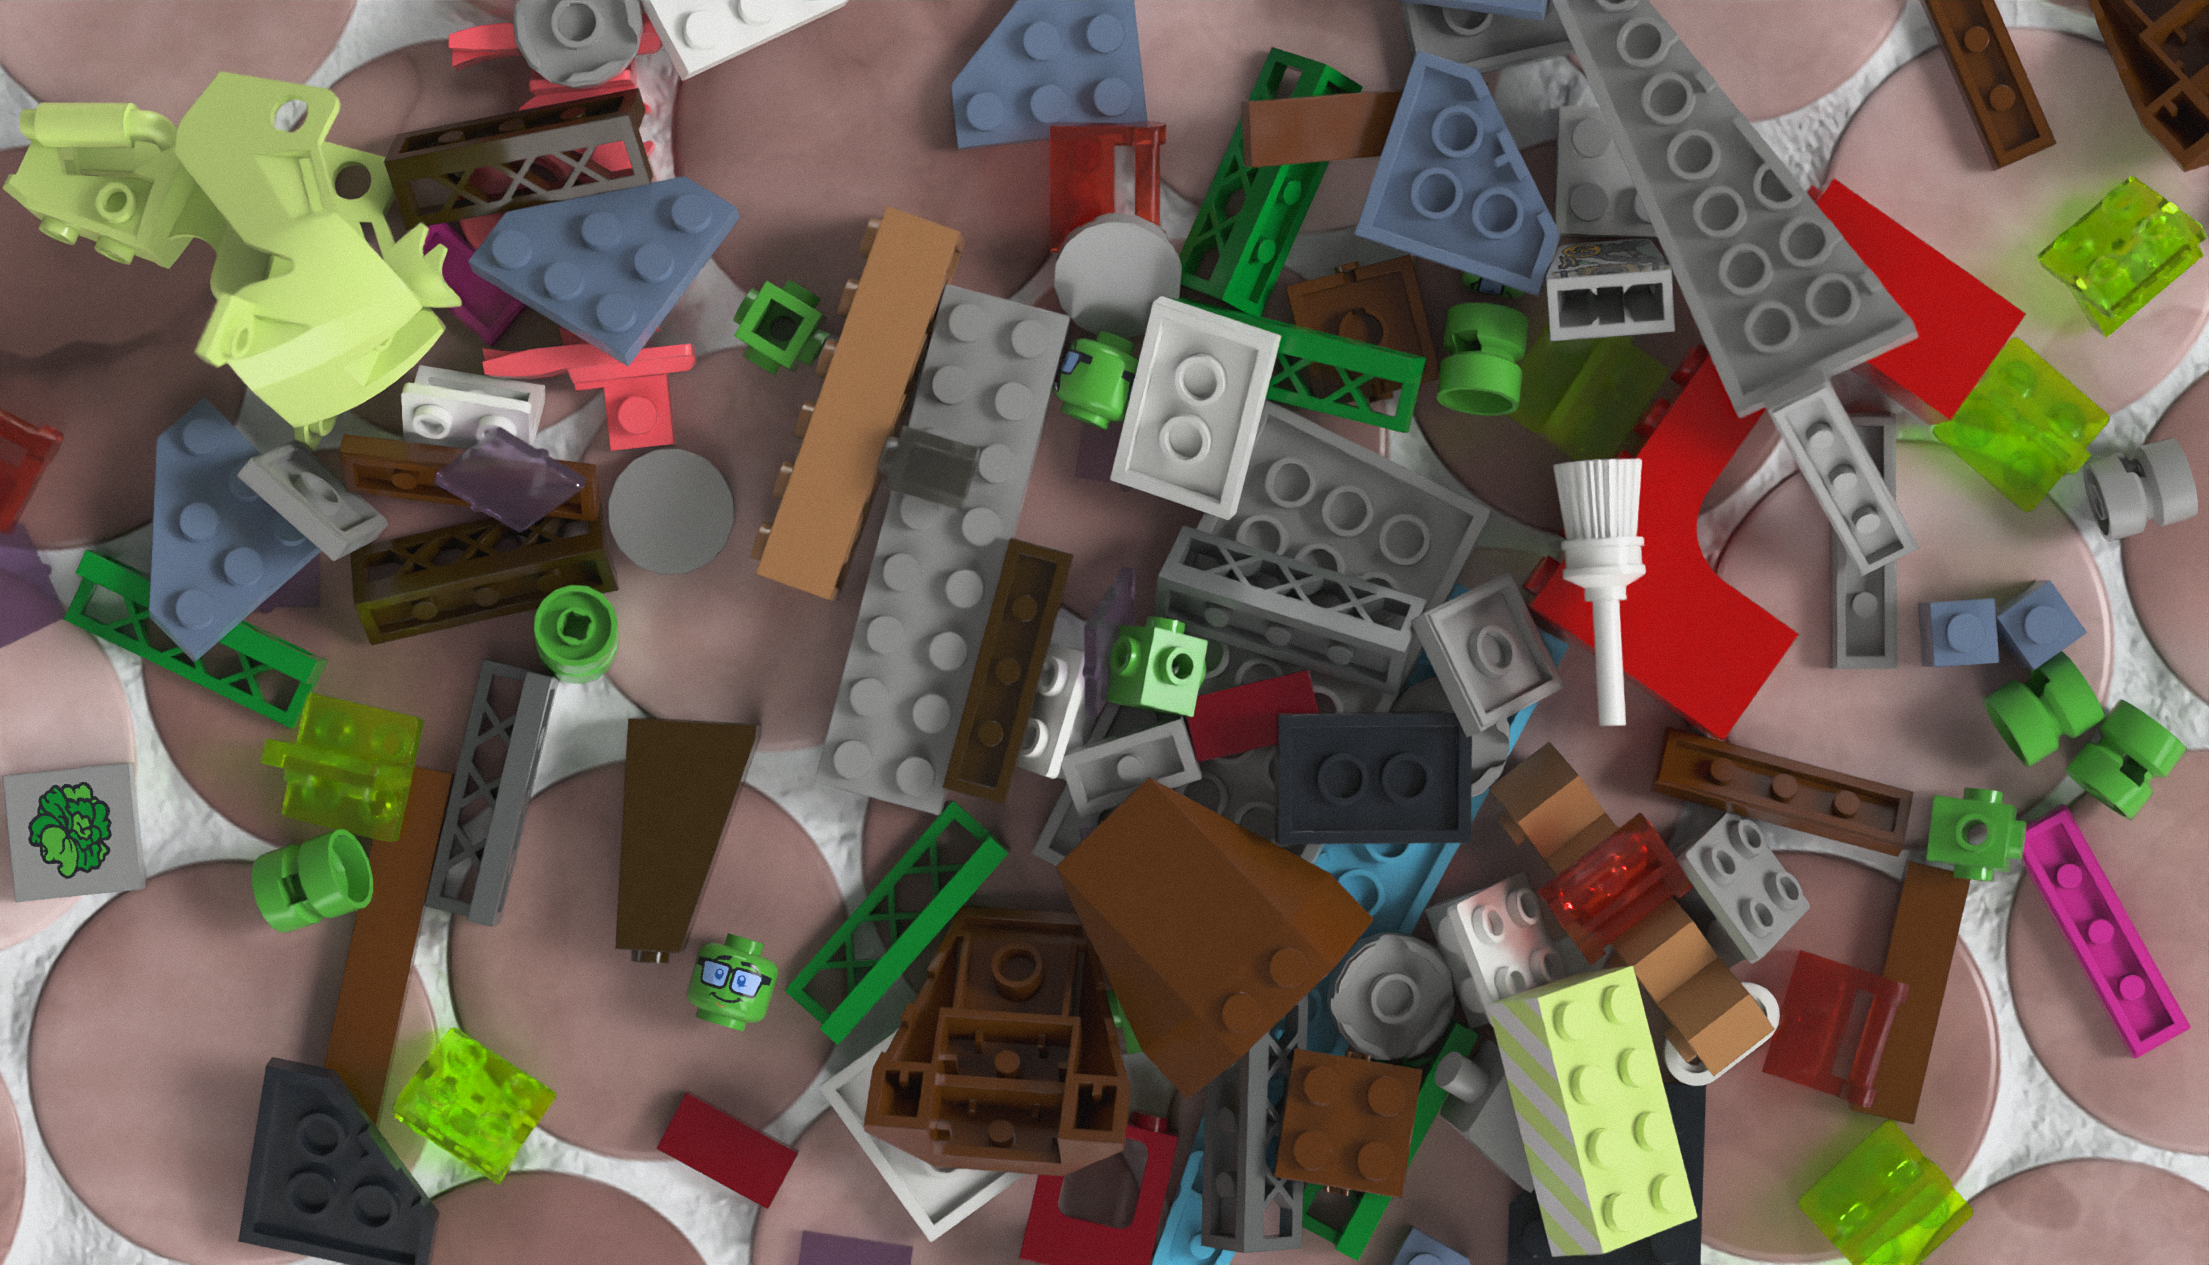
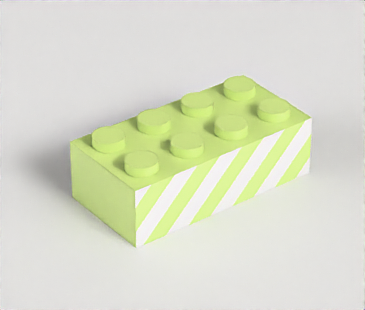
M1633 966L1581 972L1489 1003L1488 1008L1552 1256L1604 1254L1697 1218Z

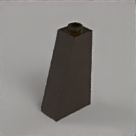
M642 717L628 718L615 949L631 950V961L669 963L670 952L680 953L686 949L758 747L762 724Z

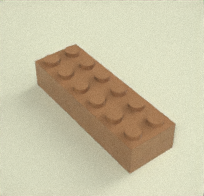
M886 206L882 219L871 216L859 248V253L863 254V258L867 259L860 280L851 277L848 279L837 314L842 315V318L846 319L839 341L827 339L817 365L815 375L825 379L817 403L806 399L795 427L794 436L803 439L796 462L792 463L786 460L783 462L773 489L772 497L782 500L773 524L765 521L762 522L753 544L750 558L760 561L756 571L757 575L827 600H839L927 353L945 284L951 285L966 243L960 231L890 206Z

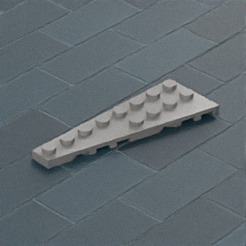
M1552 0L1739 418L1764 408L1765 404L1761 396L1811 371L1822 367L1827 378H1830L1919 337L1911 318L1900 308L1870 268L1868 269L1834 224L1827 219L1793 174L1747 118L1740 113L1718 86L1715 79L1699 63L1681 41L1678 34L1663 19L1649 0Z

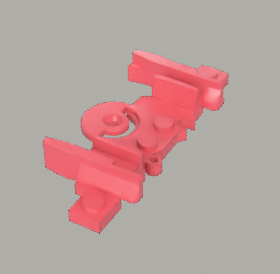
M646 13L642 14L644 30L636 56L655 54L663 46ZM513 23L480 25L449 34L448 48L452 50V67L457 71L488 60L523 56L516 45ZM635 57L619 76L602 86L573 89L553 84L532 69L529 91L535 96L521 106L519 111L638 88ZM644 103L645 114H651L652 109ZM624 140L597 145L589 158L611 172L632 168ZM652 141L643 142L647 157L656 148ZM585 148L576 149L575 151L582 154ZM552 154L536 157L533 163L550 170L558 181L566 180L574 168ZM487 166L476 168L467 182L488 194L505 192L513 179L497 169ZM581 172L577 178L585 177L588 175ZM521 183L517 187V189L527 188ZM459 195L457 201L464 200L466 198ZM509 211L462 219L459 222L466 238L477 250L503 215ZM559 325L563 346L514 352L482 348L485 361H482L485 375L502 379L530 380L550 378L569 373L575 390L578 392L604 389L610 451L676 445L669 373L689 371L695 366L696 349L694 345L680 344L642 348L628 367Z

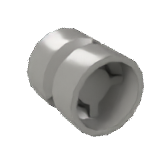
M2171 437L2139 446L2132 459H2128L2119 452L2087 461L2083 466L2084 482L2089 504L2100 533L2108 542L2144 532L2149 520H2153L2157 525L2163 527L2195 518L2198 514V498L2193 475L2186 455L2176 438Z

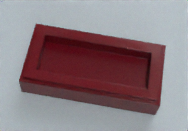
M1309 669L1197 695L1194 716H1186L1197 762L1274 745L1276 712H1319Z
M689 1090L686 1092L656 1148L766 1209H769L800 1152Z

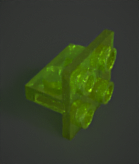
M2131 176L2110 191L2105 198L2072 226L2062 232L2037 255V260L2042 268L2069 288L2092 328L2105 338H2108L2204 256L2199 244L2208 235L2202 224L2138 178Z
M1548 321L1519 365L1523 370L1518 410L1505 415L1576 462L1611 459L1667 376L1668 369L1631 344L1634 339L1631 335L1551 341Z
M2018 337L2009 339L1952 420L1936 424L1932 433L2022 512L2028 513L2036 508L2062 476L2075 474L2092 455L2086 448L2109 423L2110 416Z
M309 693L306 698L297 741L266 738L261 758L262 764L284 769L282 780L288 782L282 808L283 816L332 829H345L353 834L386 842H396L401 831L424 725L423 719L332 696Z
M452 1027L396 1098L392 1111L394 1112V1118L410 1127L417 1134L429 1139L466 1163L471 1169L480 1172L500 1185L512 1169L532 1132L554 1103L557 1094L554 1090L464 1032Z
M1891 1119L1884 1120L1797 1199L1798 1207L1851 1265H1919L1974 1214L1973 1208L1951 1185L1953 1182L1935 1162L1926 1157Z

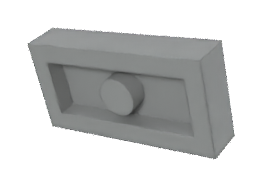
M1179 715L1065 751L1061 764L1079 818L1119 806L1148 777L1170 789L1202 778V771L1199 762H1197L1183 716Z

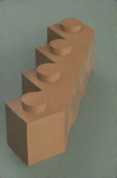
M1550 741L1489 787L1490 791L1504 808L1495 816L1496 820L1518 847L1528 840L1560 881L1551 890L1574 919L1584 912L1616 953L1607 960L1612 968L1633 966L1638 985L1642 986L1672 1025V1027L1664 1032V1035L1686 1063L1698 1057L1709 1072L1715 1076L1775 1030L1751 994L1717 956L1693 920L1663 887L1636 847L1605 813L1581 777Z

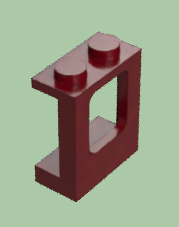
M1131 1110L1130 1119L1127 1121L1125 1138L1142 1142L1147 1147L1148 1157L1134 1218L1128 1226L1115 1227L1065 1215L1061 1212L1058 1205L1064 1176L1038 1174L1019 1259L1044 1265H1150L1179 1138V1130L1167 1128L1169 1118L1148 1111Z

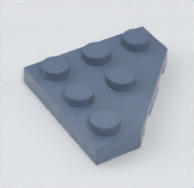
M1018 0L951 84L958 149L966 150L1148 129L1134 0Z
M1417 50L1354 235L1540 297L1561 235L1478 69Z
M682 176L653 182L648 185L506 212L468 262L472 272L629 367L740 217L736 206L689 178Z
M205 397L157 438L149 601L150 618L194 662L321 552L314 543L237 476L249 459L261 453Z

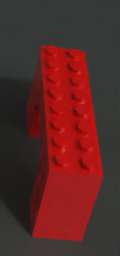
M1835 178L1820 188L1811 184L1805 192L1827 219L1834 224L1868 269L1870 268L1905 314L1911 318L1919 335L1918 338L1856 365L1849 370L1862 377L1929 426L1951 421L2023 320L2026 313ZM1698 343L1695 348L1691 347L1670 375L1669 378L1677 383L1678 386L1668 400L1662 396L1658 400L1654 399L1635 424L1632 431L1641 436L1631 452L1629 453L1623 449L1620 453L1617 451L1611 458L1642 460L1637 537H1644V546H1641L1642 565H1645L1646 574L1626 586V600H1619L1622 665L1624 678L1706 736L1724 741L1799 633L1721 579L1708 565L1700 549L1697 535V520L1704 497L1763 415L1766 407L1739 418L1707 346L1704 347ZM1563 526L1558 535L1567 541ZM1561 549L1555 559L1549 555L1547 557L1543 556L1521 586L1530 593L1524 601L1527 609L1595 656L1593 602H1585L1583 587L1563 578V569H1566L1564 550Z

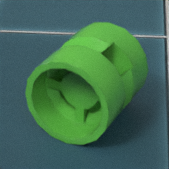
M1483 302L1458 304L1447 310L1443 349L1450 356L1443 359L1440 365L1436 399L1441 405L1458 412L1481 416H1499L1518 410L1523 370L1515 363L1522 360L1525 355L1529 319L1525 314L1510 307Z
M569 585L556 589L542 601L535 614L534 622L535 645L540 663L550 675L556 676L557 679L565 683L584 684L597 680L611 668L618 651V620L613 605L602 593L588 586Z
M2060 651L2035 670H2028V681L2025 683L2011 679L1982 698L1986 712L2002 739L2017 759L2028 768L2058 750L2059 737L2063 734L2075 739L2105 720V714L2093 690L2076 665L2063 651Z
M2119 699L2107 714L2105 720L2098 726L2101 735L2099 742H2085L2064 771L2101 803L2125 819L2132 821L2153 795L2150 784L2153 777L2166 778L2185 754L2187 748L2178 738L2153 718L2127 701ZM2123 758L2128 761L2124 767H2122Z
M336 829L309 838L301 846L288 845L261 854L254 861L252 888L256 903L268 924L280 933H289L317 924L324 917L335 918L365 908L371 902L373 894V875L367 855L356 837L345 829Z

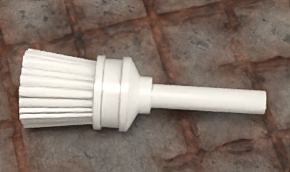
M1640 459L1591 460L1553 465L1567 541L1561 542V548L1565 551L1566 569H1563V578L1583 587L1585 602H1593L1599 726L1626 725L1619 600H1626V586L1646 574L1645 565H1642L1641 546H1644V537H1637L1642 462Z

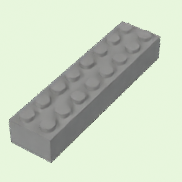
M945 284L815 783L940 815L943 812L948 789L942 788L1010 537L1015 538L1053 394V384L1059 372L1072 322L1070 316Z

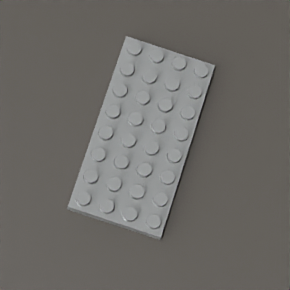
M1265 398L1236 514L1229 520L1204 512L1196 529L1426 599L1425 612L1449 601L1493 512ZM1192 551L1188 552L1183 565L1203 571L1220 567L1214 558ZM1264 573L1245 577L1250 585L1267 590L1280 586L1276 577ZM1321 591L1307 595L1312 604L1328 609L1342 604L1337 596ZM1385 610L1368 614L1373 623L1399 631L1406 618ZM1184 631V635L1208 641L1204 659L1206 674L1198 690V695L1307 669ZM1417 634L1409 650L1405 678L1397 696L1309 669L1319 712H1391L1424 650ZM1108 702L1087 744L1176 715L1158 714ZM1183 716L1184 722H1185V724H1186V727H1187V730H1188V733H1189V736H1190V739H1191V742H1192V745H1193V741H1192V737H1191V733H1190V729H1189L1187 717H1186V716ZM1275 744L1199 762L1202 771V778L1200 780L1172 788V790L1278 845L1275 842ZM1066 784L1032 854L1056 866L1118 806L1079 818L1070 790ZM1280 844L1278 846L1315 864L1324 844Z

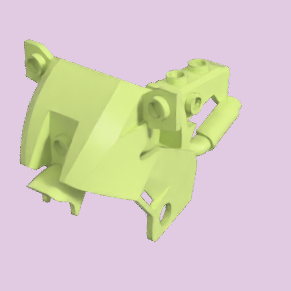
M220 71L181 119L178 128L165 116L153 111L140 110L133 103L43 102L36 109H23L20 114L19 126L21 133L29 140H32L16 175L9 174L2 189L42 221L38 229L44 234L70 245H75L78 236L96 241L94 249L98 253L122 264L130 265L135 255L169 269L193 238L209 243L217 254L210 279V287L218 302L195 353L206 363L217 367L228 363L251 391L293 426L294 439L307 449L316 451L321 437L329 434L334 427L338 414L358 406L379 394L403 376L427 353L446 329L445 325L430 307L446 308L462 305L460 297L447 285L442 275V266L448 249L442 244H438L428 254L423 255V245L429 230L427 226L422 223L418 224L395 243L386 217L396 198L384 164L386 157L324 141L340 109V101L330 89ZM291 100H301L306 103L308 109L307 117L299 129L292 133L275 129L274 119L282 105ZM349 166H362L368 169L371 176V184L368 191L362 197L354 200L338 196L335 189V181L338 174ZM360 223H372L383 259L366 242Z

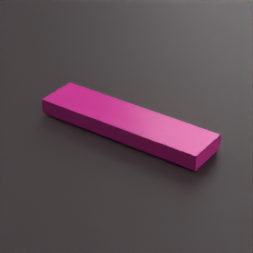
M2061 804L2026 824L2023 856L2020 861L2129 1055L2136 1059L2190 1029L2191 1026L2067 806Z

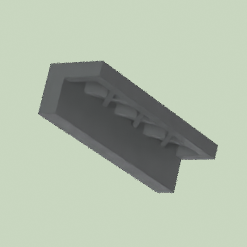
M1183 525L1158 576L1153 616L1183 622L1186 624L1184 631L1397 696L1405 678L1409 650L1416 635L1410 620L1425 613L1427 600ZM1192 551L1214 558L1220 567L1203 571L1183 565L1188 552ZM1264 573L1276 577L1280 586L1267 590L1250 585L1245 577ZM1321 591L1337 596L1342 604L1328 609L1312 604L1307 595ZM1385 610L1406 618L1399 631L1373 623L1368 614Z
M483 659L424 906L467 916V921L490 927L501 923L559 679L556 676L490 659ZM495 675L524 682L517 714L502 722L489 701ZM487 713L494 728L481 735ZM514 725L512 735H510L507 728ZM499 734L506 744L508 752L502 776L488 784L475 763V757L479 745ZM472 775L480 789L466 797ZM499 786L496 798L492 790ZM485 796L493 809V815L487 838L473 846L462 828L460 820L464 807ZM457 837L465 851L452 858ZM484 848L483 856L481 859L480 855L478 854V851ZM469 857L479 872L472 902L442 896L448 870Z
M1309 993L1285 1015V1031L1277 1042L1274 1041L1268 1031L1237 1062L1206 1085L1201 1246L1239 1253L1301 1249L1303 1182L1272 1177L1273 1171L1266 1164V1146L1274 1135L1279 1138L1292 1051L1295 1048L1307 1050ZM1278 1071L1284 1079L1283 1096L1274 1107L1267 1098L1268 1081ZM1274 1199L1280 1207L1279 1234L1263 1236L1264 1211Z

